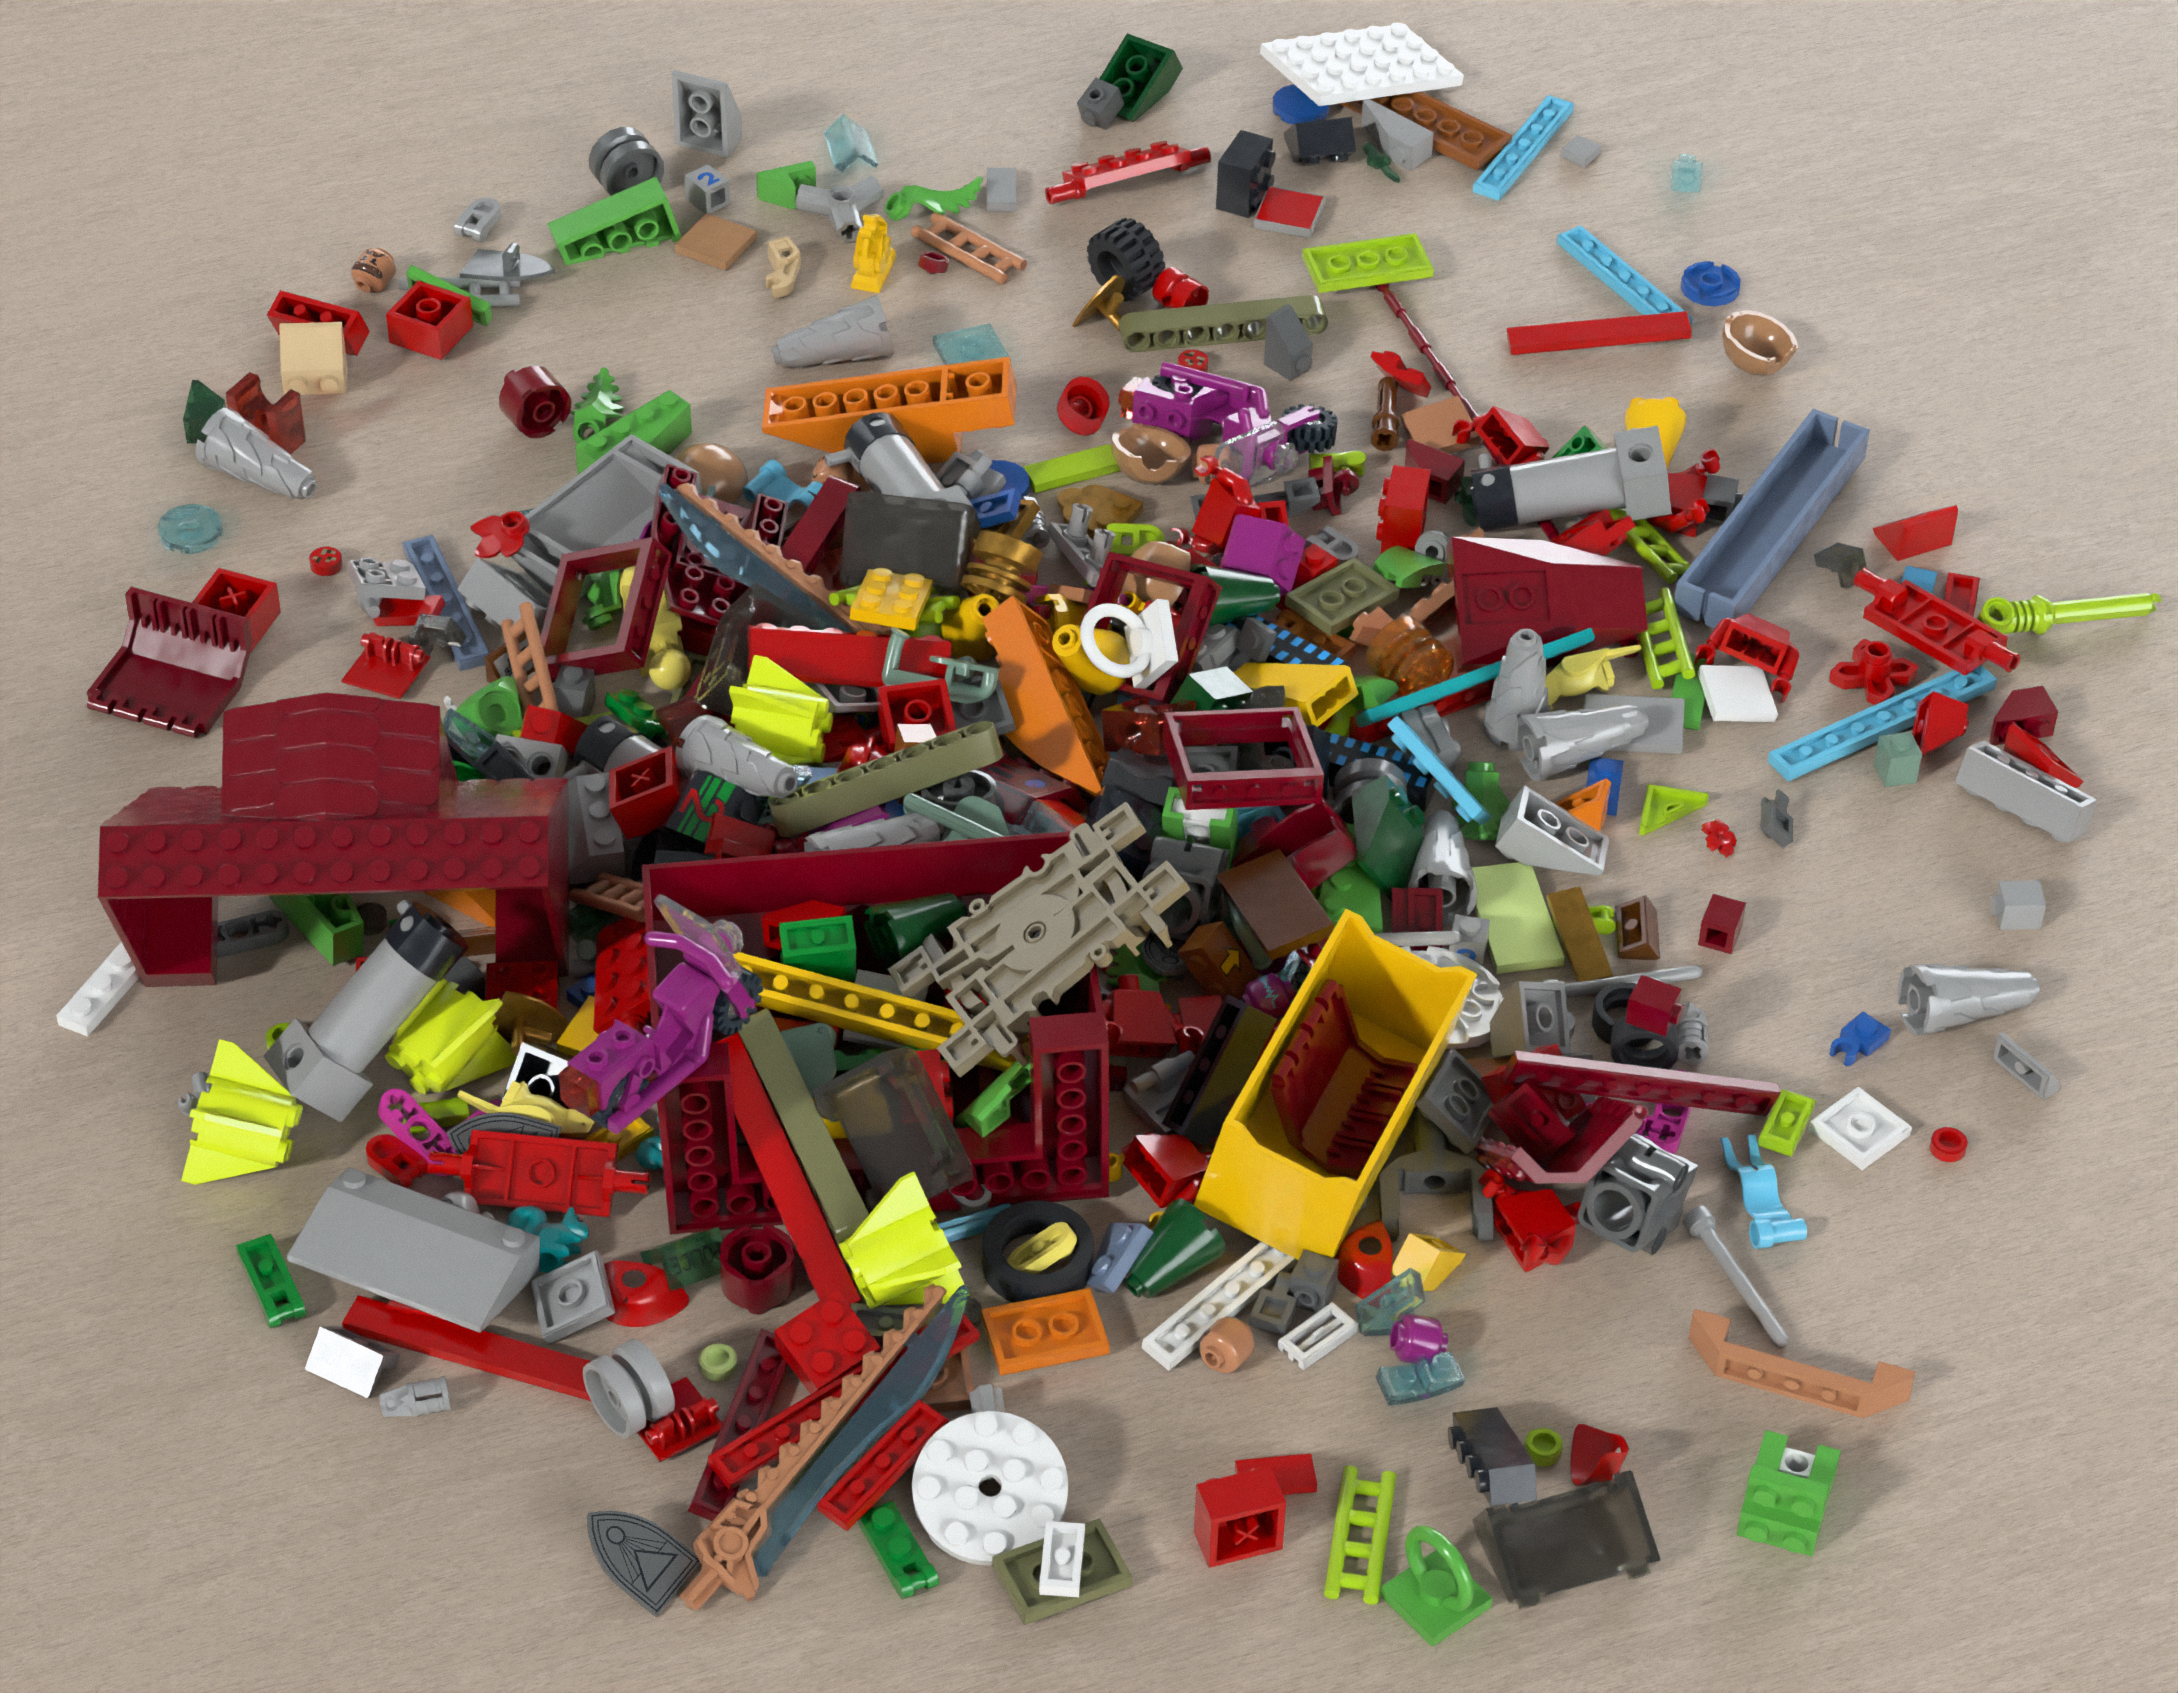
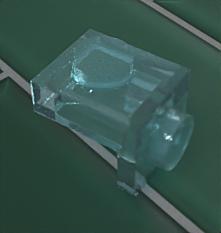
M1679 154V159L1672 158L1671 189L1673 191L1700 192L1703 163L1701 160H1696V155Z

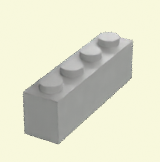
M1984 740L1967 748L1955 783L1963 786L1967 793L1976 797H1983L1993 802L1997 809L2004 812H2012L2021 817L2025 824L2040 827L2050 832L2051 837L2068 843L2085 835L2098 801Z

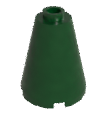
M1194 564L1189 571L1208 576L1222 586L1208 627L1271 611L1274 609L1275 604L1279 603L1280 589L1277 584H1274L1272 578L1206 564ZM1189 588L1186 590L1187 599L1191 591Z
M951 892L877 904L865 910V914H870V920L864 922V929L873 954L877 960L884 958L890 966L885 967V969L889 972L888 968L921 945L923 946L924 939L932 934L940 943L951 935L947 927L962 916H967L968 911L963 899L959 896L956 897Z
M1182 1198L1172 1201L1151 1230L1154 1233L1125 1276L1127 1279L1124 1281L1125 1286L1138 1298L1141 1296L1146 1298L1153 1297L1219 1259L1226 1252V1245L1216 1227L1211 1231L1208 1230L1203 1223L1207 1217L1193 1204Z

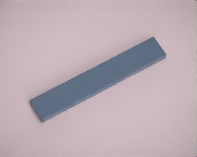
M434 535L402 542L403 551L408 562L414 565L426 587L425 596L442 595L445 605L437 619V623L459 670L464 671L485 665V656L490 652L461 592L457 590L458 585Z

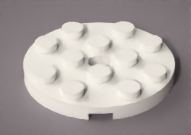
M1409 946L1400 947L1440 968L1462 966L1477 974L1446 1048L1478 1047L1489 1041L1491 1037L1490 1021L1504 999L1498 990L1500 983L1479 963L1448 949L1428 946L1427 951H1411Z
M985 1411L971 1413L959 1417L940 1428L923 1447L913 1473L912 1495L917 1518H919L922 1526L929 1534L930 1539L943 1551L971 1564L992 1565L993 1556L1043 1539L1046 1521H1062L1068 1499L1066 1466L1062 1455L1051 1438L1030 1421L1004 1412ZM995 1478V1481L1001 1485V1491L992 1497L983 1495L979 1490V1485L985 1480Z

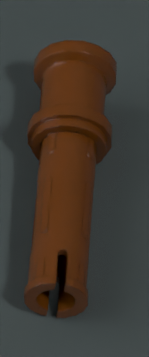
M1384 377L1379 381L1377 413L1372 419L1374 431L1371 434V444L1374 448L1381 451L1394 449L1399 441L1398 433L1396 432L1400 425L1399 417L1396 415L1398 382H1394L1393 377Z

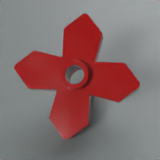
M1862 639L1853 648L1852 659L1854 662H1839L1831 669L1829 682L1843 690L1864 687L1866 701L1876 705L1894 697V686H1908L1917 676L1918 665L1905 658L1893 659L1890 646L1882 641Z

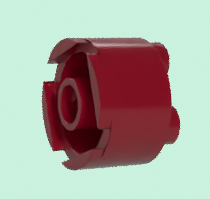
M528 366L520 370H511L506 374L504 385L499 395V408L525 436L529 438L546 437L555 432L553 427L560 421L562 423L566 421L571 411V397L544 366Z
M746 1225L733 1230L724 1238L719 1256L721 1289L729 1301L741 1308L747 1309L752 1314L760 1315L766 1313L769 1308L781 1304L791 1295L796 1286L795 1259L792 1241L785 1232L771 1225H763V1229H751V1225Z

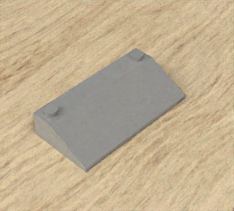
M630 434L525 515L529 520L530 530L523 537V547L511 557L551 595L562 554L629 542L634 538L639 539L645 525L650 520H653L656 488L667 463L696 472L697 493L703 494L699 472ZM590 574L585 575L580 598L587 593L588 588L594 583L591 581Z
M348 1167L325 1190L290 1249L287 1261L481 1333L539 1273L540 1237Z

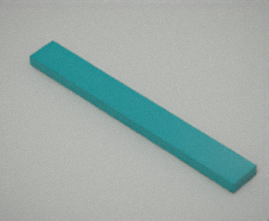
M1592 628L1543 645V657L1547 660L1594 641L1595 636ZM1501 661L1368 709L1354 716L1357 725L1363 728L1495 679L1499 676Z

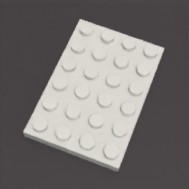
M1393 23L1391 26L1384 27L1371 26L1368 29L1362 30L1348 29L1345 32L1322 33L1321 35L1311 37L1299 36L1297 39H1276L1273 42L1261 43L1260 54L1318 106L1461 86L1464 77L1453 64L1447 62L1436 50L1432 49L1422 38L1418 37L1402 23Z

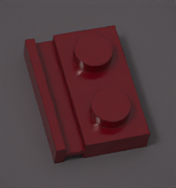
M1392 888V933L1443 931V888ZM1432 945L1439 948L1443 947V945ZM1409 946L1411 951H1427L1428 946Z
M1526 1078L1501 1098L1497 1104L1491 1106L1487 1112L1516 1146L1522 1147L1537 1164H1540L1545 1157H1549L1573 1138L1577 1131L1529 1078Z

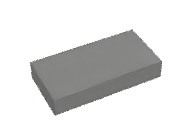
M987 168L988 212H1016V168Z

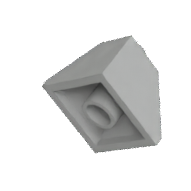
M1528 981L1513 982L1490 1021V1043L1493 1058L1512 1057L1515 1050L1531 1052L1538 1047L1556 1043L1562 1054L1571 1053L1564 984Z

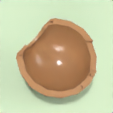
M1742 310L1733 312L1726 318L1722 333L1725 354L1736 367L1751 375L1767 376L1774 374L1789 362L1798 349L1799 345L1793 333L1784 324L1771 316L1757 311Z
M1143 423L1133 424L1131 428L1121 429L1117 433L1113 432L1112 454L1120 470L1131 480L1145 485L1162 484L1174 479L1184 470L1190 458L1191 448L1188 443L1177 434L1164 428L1143 425Z
M716 443L696 444L686 448L676 457V460L699 472L703 495L732 503L743 494L742 488L748 484L747 471L743 462L733 451Z
M1147 542L1131 555L1133 558L1190 571V553L1164 542ZM1128 573L1123 585L1124 592H1134L1145 603L1147 600L1155 601L1156 599L1168 600L1169 606H1172L1184 588Z

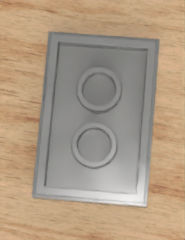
M1585 694L1584 708L1596 707V709L1618 705H1636L1647 714L1649 726L1645 729L1642 736L1610 750L1682 754L1685 699Z

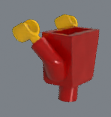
M1151 1132L1136 1135L1131 1143L1121 1148L1122 1153L1119 1155L1109 1153V1182H1115L1122 1177V1165H1124L1159 1208L1167 1207L1169 1203L1174 1200L1176 1201L1178 1198H1182L1194 1205L1212 1153H1200L1189 1139L1182 1135H1159ZM1158 1211L1151 1214L1149 1217L1150 1230L1153 1229L1163 1212Z

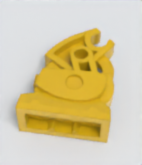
M864 214L862 218L864 227H860L856 239L853 266L857 271L853 276L851 288L880 293L896 260V252L894 248H891V237L887 236L888 224L886 220L880 215Z

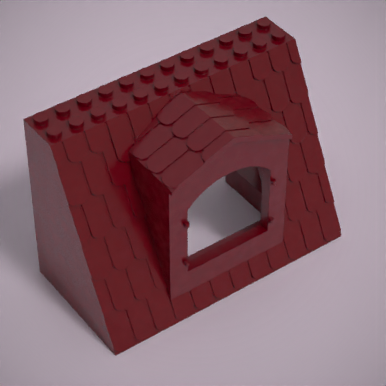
M325 692L223 711L222 787L149 788L146 793H142L135 801H132L128 806H124L118 814H114L100 826L98 899L145 987L217 985L218 897L496 890L495 963L558 961L559 977L569 976L568 779L539 778L531 781V779L514 778L503 779L499 782L492 779L459 781L441 720L440 706Z
M1071 831L642 865L646 933L658 931L681 934L701 945L703 932L708 928H715L724 931L731 938L733 951L781 963L780 953L782 950L764 946L762 917L766 913L815 900L845 907L846 916L852 915L856 943V976L858 969L891 976L885 969V967L890 965L884 958L877 960L868 943L864 922L870 920V914H865L866 909L877 904L951 892L956 897L959 896L963 899L968 911L965 917H971L969 905L973 900L980 898L988 905L991 896L1021 876L1025 866H1028L1032 872L1041 870L1045 863L1042 854H1052L1071 840L1069 837ZM952 935L940 943L947 952L953 949ZM647 944L651 1025L655 1029L663 1011L654 1000L653 992L679 963L687 962L683 957V952L678 949L654 947ZM1095 962L1091 971L1079 980L1081 985L1075 1014L1029 1017L1030 1084L1010 1099L1011 1117L984 1138L972 1127L887 1134L880 1137L832 1139L869 1214L899 1178L913 1171L933 1212L962 1210L961 1206L953 1199L946 1188L954 1195L964 1196L968 1200L975 1201L984 1195L981 1184H985V1187L992 1192L988 1208L1005 1203L1012 1206L1027 1201L1059 1202L1109 1197V1041ZM934 981L929 985L926 1003L942 1007L944 1005V990ZM755 1005V1007L757 1008L756 1013L766 1009L764 1007ZM768 1009L772 1017L820 1023ZM838 1027V1045L850 1042L843 1040L844 1029ZM729 1042L711 1043L707 1060L657 1101L670 1235L731 1230L746 1225H751V1228L763 1227V1225H784L748 1145H737ZM976 1064L962 1077H959L949 1065L955 1117L957 1118L1003 1071Z

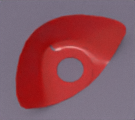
M1376 1220L1348 1234L1341 1243L1334 1259L1339 1260L1337 1278L1347 1290L1372 1304L1388 1306L1390 1302L1393 1250L1384 1224L1380 1220ZM1372 1237L1381 1242L1382 1249L1377 1254L1367 1255L1360 1251L1358 1247L1359 1242L1364 1238Z
M613 1260L604 1263L615 1313L606 1317V1319L617 1325L646 1327L657 1324L678 1314L687 1307L690 1301L688 1294L679 1282L663 1269L633 1261ZM638 1270L645 1274L646 1281L640 1287L630 1288L623 1284L622 1277L628 1271Z
M1578 1424L1574 1430L1570 1461L1571 1478L1574 1485L1605 1487L1619 1474L1629 1451L1624 1437L1586 1424ZM1620 1447L1621 1453H1615L1617 1448Z

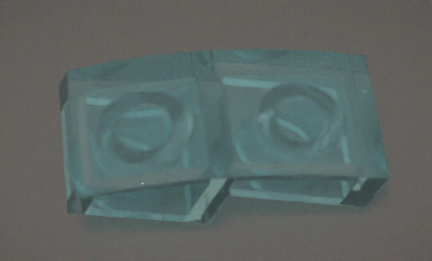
M1452 1352L1437 1354L1433 1357L1432 1362L1430 1357L1418 1356L1414 1365L1380 1367L1376 1380L1388 1406L1429 1399L1463 1386L1465 1379Z

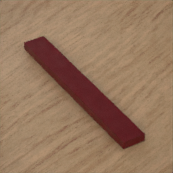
M1516 1050L1502 1074L1505 1085L1518 1086L1526 1078H1529L1538 1089L1759 1116L1768 1115L1781 1093L1778 1083Z

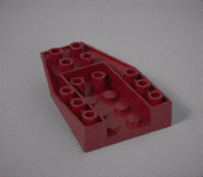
M667 463L656 488L651 535L672 553L664 586L668 611L729 630L769 567L687 502L680 499V493L676 490L677 487L684 483L695 485L697 473ZM698 493V496L702 499L710 498L716 500L719 511L724 515L730 513L738 516L739 524L743 529L750 528L759 531L761 542L765 545L773 544L781 548L788 502L758 493L752 509L749 510Z
M1452 536L1446 546L1448 577L1453 578L1458 626V636L1454 641L1457 673L1471 672L1501 661L1502 657L1506 655L1510 638L1521 629L1535 631L1541 637L1542 644L1545 645L1592 628L1595 636L1594 641L1547 659L1546 668L1556 667L1566 656L1600 650L1648 630L1641 566L1544 540Z

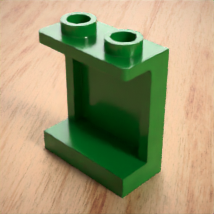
M852 915L779 923L782 948L780 953L781 964L844 981L856 980V943Z

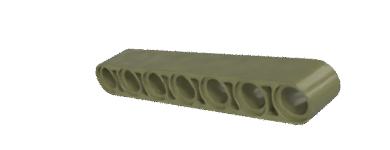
M1315 295L1131 312L1121 317L1118 326L1124 347L1128 351L1147 352L1265 340L1267 316L1287 303L1293 307L1308 336L1317 335L1325 331L1328 327V318L1322 300Z
M981 721L798 787L785 798L773 797L769 801V806L779 836L791 837L990 765L1003 757L994 723L991 721Z
M766 1008L750 1015L749 1018L751 1020L747 1025L742 1023V1029L738 1032L734 1031L739 1034L805 1179L836 1242L840 1244L853 1235L869 1216V1213L772 1015Z

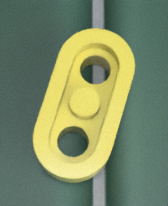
M1055 1223L1017 1247L1010 1254L1007 1263L1021 1272L1040 1274L1044 1269L1058 1260L1068 1257L1073 1252L1077 1236L1067 1223Z

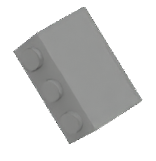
M477 557L457 589L467 597L465 603L479 612L483 611L487 614L485 617L486 621L497 628H501L500 623L506 619L513 620L515 624L521 618L519 605L524 602H531L541 636L550 598L517 571Z
M609 772L576 776L568 782L569 885L597 881L598 875L602 872L625 878V855L621 830L609 810Z

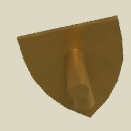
M1114 275L1084 306L1072 326H1078L1101 311L1120 332L1118 323L1121 315L1117 310L1124 300L1121 294L1125 284L1121 275Z
M510 991L505 992L501 1000L503 1005L495 1013L496 1019L492 1023V1025H498L496 1031L508 1043H511V1052L514 1055H518L522 1042L541 1043L549 1046L551 1041L558 1040L570 1024L566 1017L551 1005L539 999Z

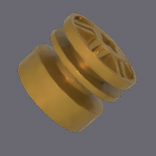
M987 530L980 531L972 553L984 561V563H968L966 570L973 575H964L961 585L976 595H991L998 600L999 604L1012 595L1026 604L1027 597L1021 592H1030L1032 585L1021 578L1020 575L1036 576L1043 553L1034 546L1008 535Z

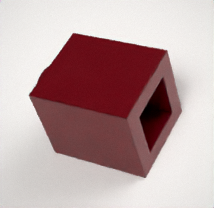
M1712 894L1701 921L1698 945L1732 954L1743 926L1746 902Z
M1641 975L1628 999L1625 1023L1666 1037L1671 1025H1678L1683 1015L1684 1005L1680 1004L1682 988Z

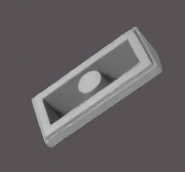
M2003 1032L1998 1034L1993 1059L2043 1100L2061 1089V1085L2052 1072Z

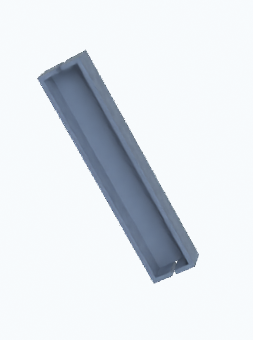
M1813 408L1677 582L1674 598L1677 613L1697 622L1704 619L1705 625L1714 629L1724 618H1737L1747 614L1865 459L1870 429L1844 420L1841 425L1838 447H1835L1834 443L1839 418Z

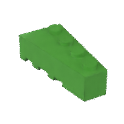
M657 177L547 223L565 265L603 258L604 253L615 251L618 254L630 252L632 247L646 245L647 248L659 246L660 241L671 239L672 242H677L682 238L667 196Z
M668 390L575 445L577 473L580 474L630 434L670 455L692 433L690 403L671 390Z
M1345 823L1356 843L1354 824ZM1356 858L1324 881L1318 903L1333 922L1334 928L1345 909H1348L1362 916L1373 933H1383L1379 887L1360 867L1358 858Z
M350 894L267 895L332 966L363 954L364 922Z

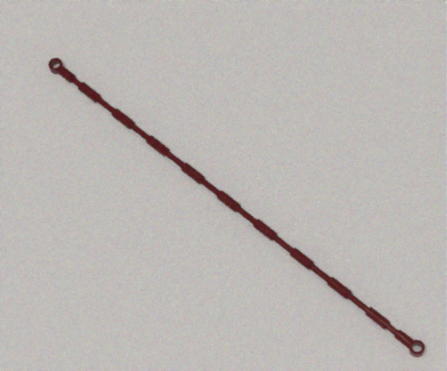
M1389 284L1375 285L1378 291L1384 294V300L1395 316L1402 320L1408 329V335L1419 351L1426 355L1433 366L1434 373L1445 389L1449 390L1453 396H1459L1471 420L1479 416L1469 400L1464 398L1457 389L1456 382L1447 368L1435 357L1431 351V345L1420 329L1413 325L1406 314L1405 307L1396 294L1389 290ZM1483 440L1484 446L1495 462L1503 465ZM1551 520L1537 522L1549 541L1560 534ZM1635 636L1619 642L1620 648L1640 645V640ZM1639 652L1624 655V657L1634 658L1638 656Z

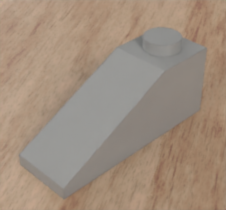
M1370 99L1363 100L1361 124L1389 161L1411 171L1432 156L1434 132Z

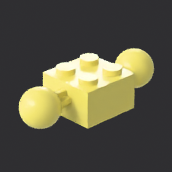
M636 566L627 567L620 574L619 595L623 599L624 610ZM663 590L644 668H639L641 677L650 675L654 684L659 688L672 691L684 686L691 676V663L684 654L680 636H677V631H682L680 615L668 611Z

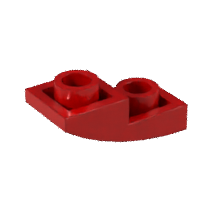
M1372 351L1370 357L1384 376L1393 377L1394 382L1397 381L1400 388L1428 398L1432 387L1423 372L1413 368L1407 369L1401 357L1394 352L1384 351V353Z

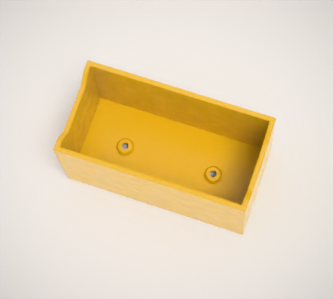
M1345 909L1226 1117L1194 1206L1299 1260L1303 1249L1334 1259L1414 1111L1418 1097L1439 1064L1477 974L1462 966L1440 968L1374 935L1362 916ZM1328 978L1333 979L1337 984L1343 985L1359 1037L1363 1042L1385 1058L1413 1062L1418 1065L1414 1077L1358 1179L1329 1174L1290 1145L1270 1091L1273 1071L1281 1057L1285 1055L1284 1052L1297 1029H1300L1299 1026L1311 1004L1315 1002L1316 995L1324 981Z

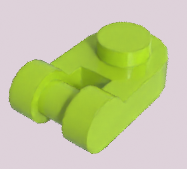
M1111 523L1107 525V530L1115 533L1110 550L1113 553L1131 557L1135 550L1147 542H1165L1164 534L1154 525ZM1122 537H1131V545H1122Z

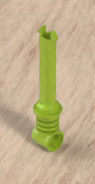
M2140 593L2051 602L2041 595H2034L2029 600L2012 602L2001 597H1993L1985 602L1977 620L2004 635L2034 631L2036 634L2042 635L2054 624L2145 616L2156 611V606L2152 603L2161 602L2162 599L2156 593H2151V595Z

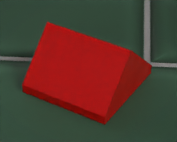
M1957 505L1928 511L1874 527L1873 532L1893 557L1900 561L1952 545L1958 508Z
M2014 723L2008 727L2003 751L2074 788L2080 787L2084 782L2043 741Z

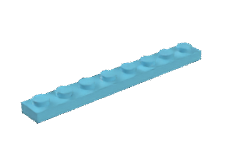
M1982 665L1966 676L1952 670L1769 752L1768 763L1789 782L1877 742L1879 736L1895 734L1913 726L1918 702L1931 692L1935 691L1964 703L1995 689L1997 678Z

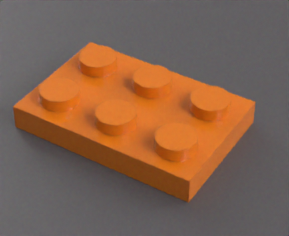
M1090 1288L981 1309V1320L1000 1376L1109 1354L1110 1344Z

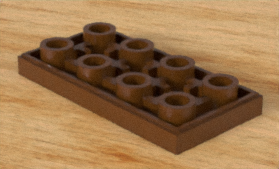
M1280 849L1216 875L1219 886L1270 960L1286 957L1293 951L1309 944L1319 943L1324 938L1330 936L1334 930L1333 922Z

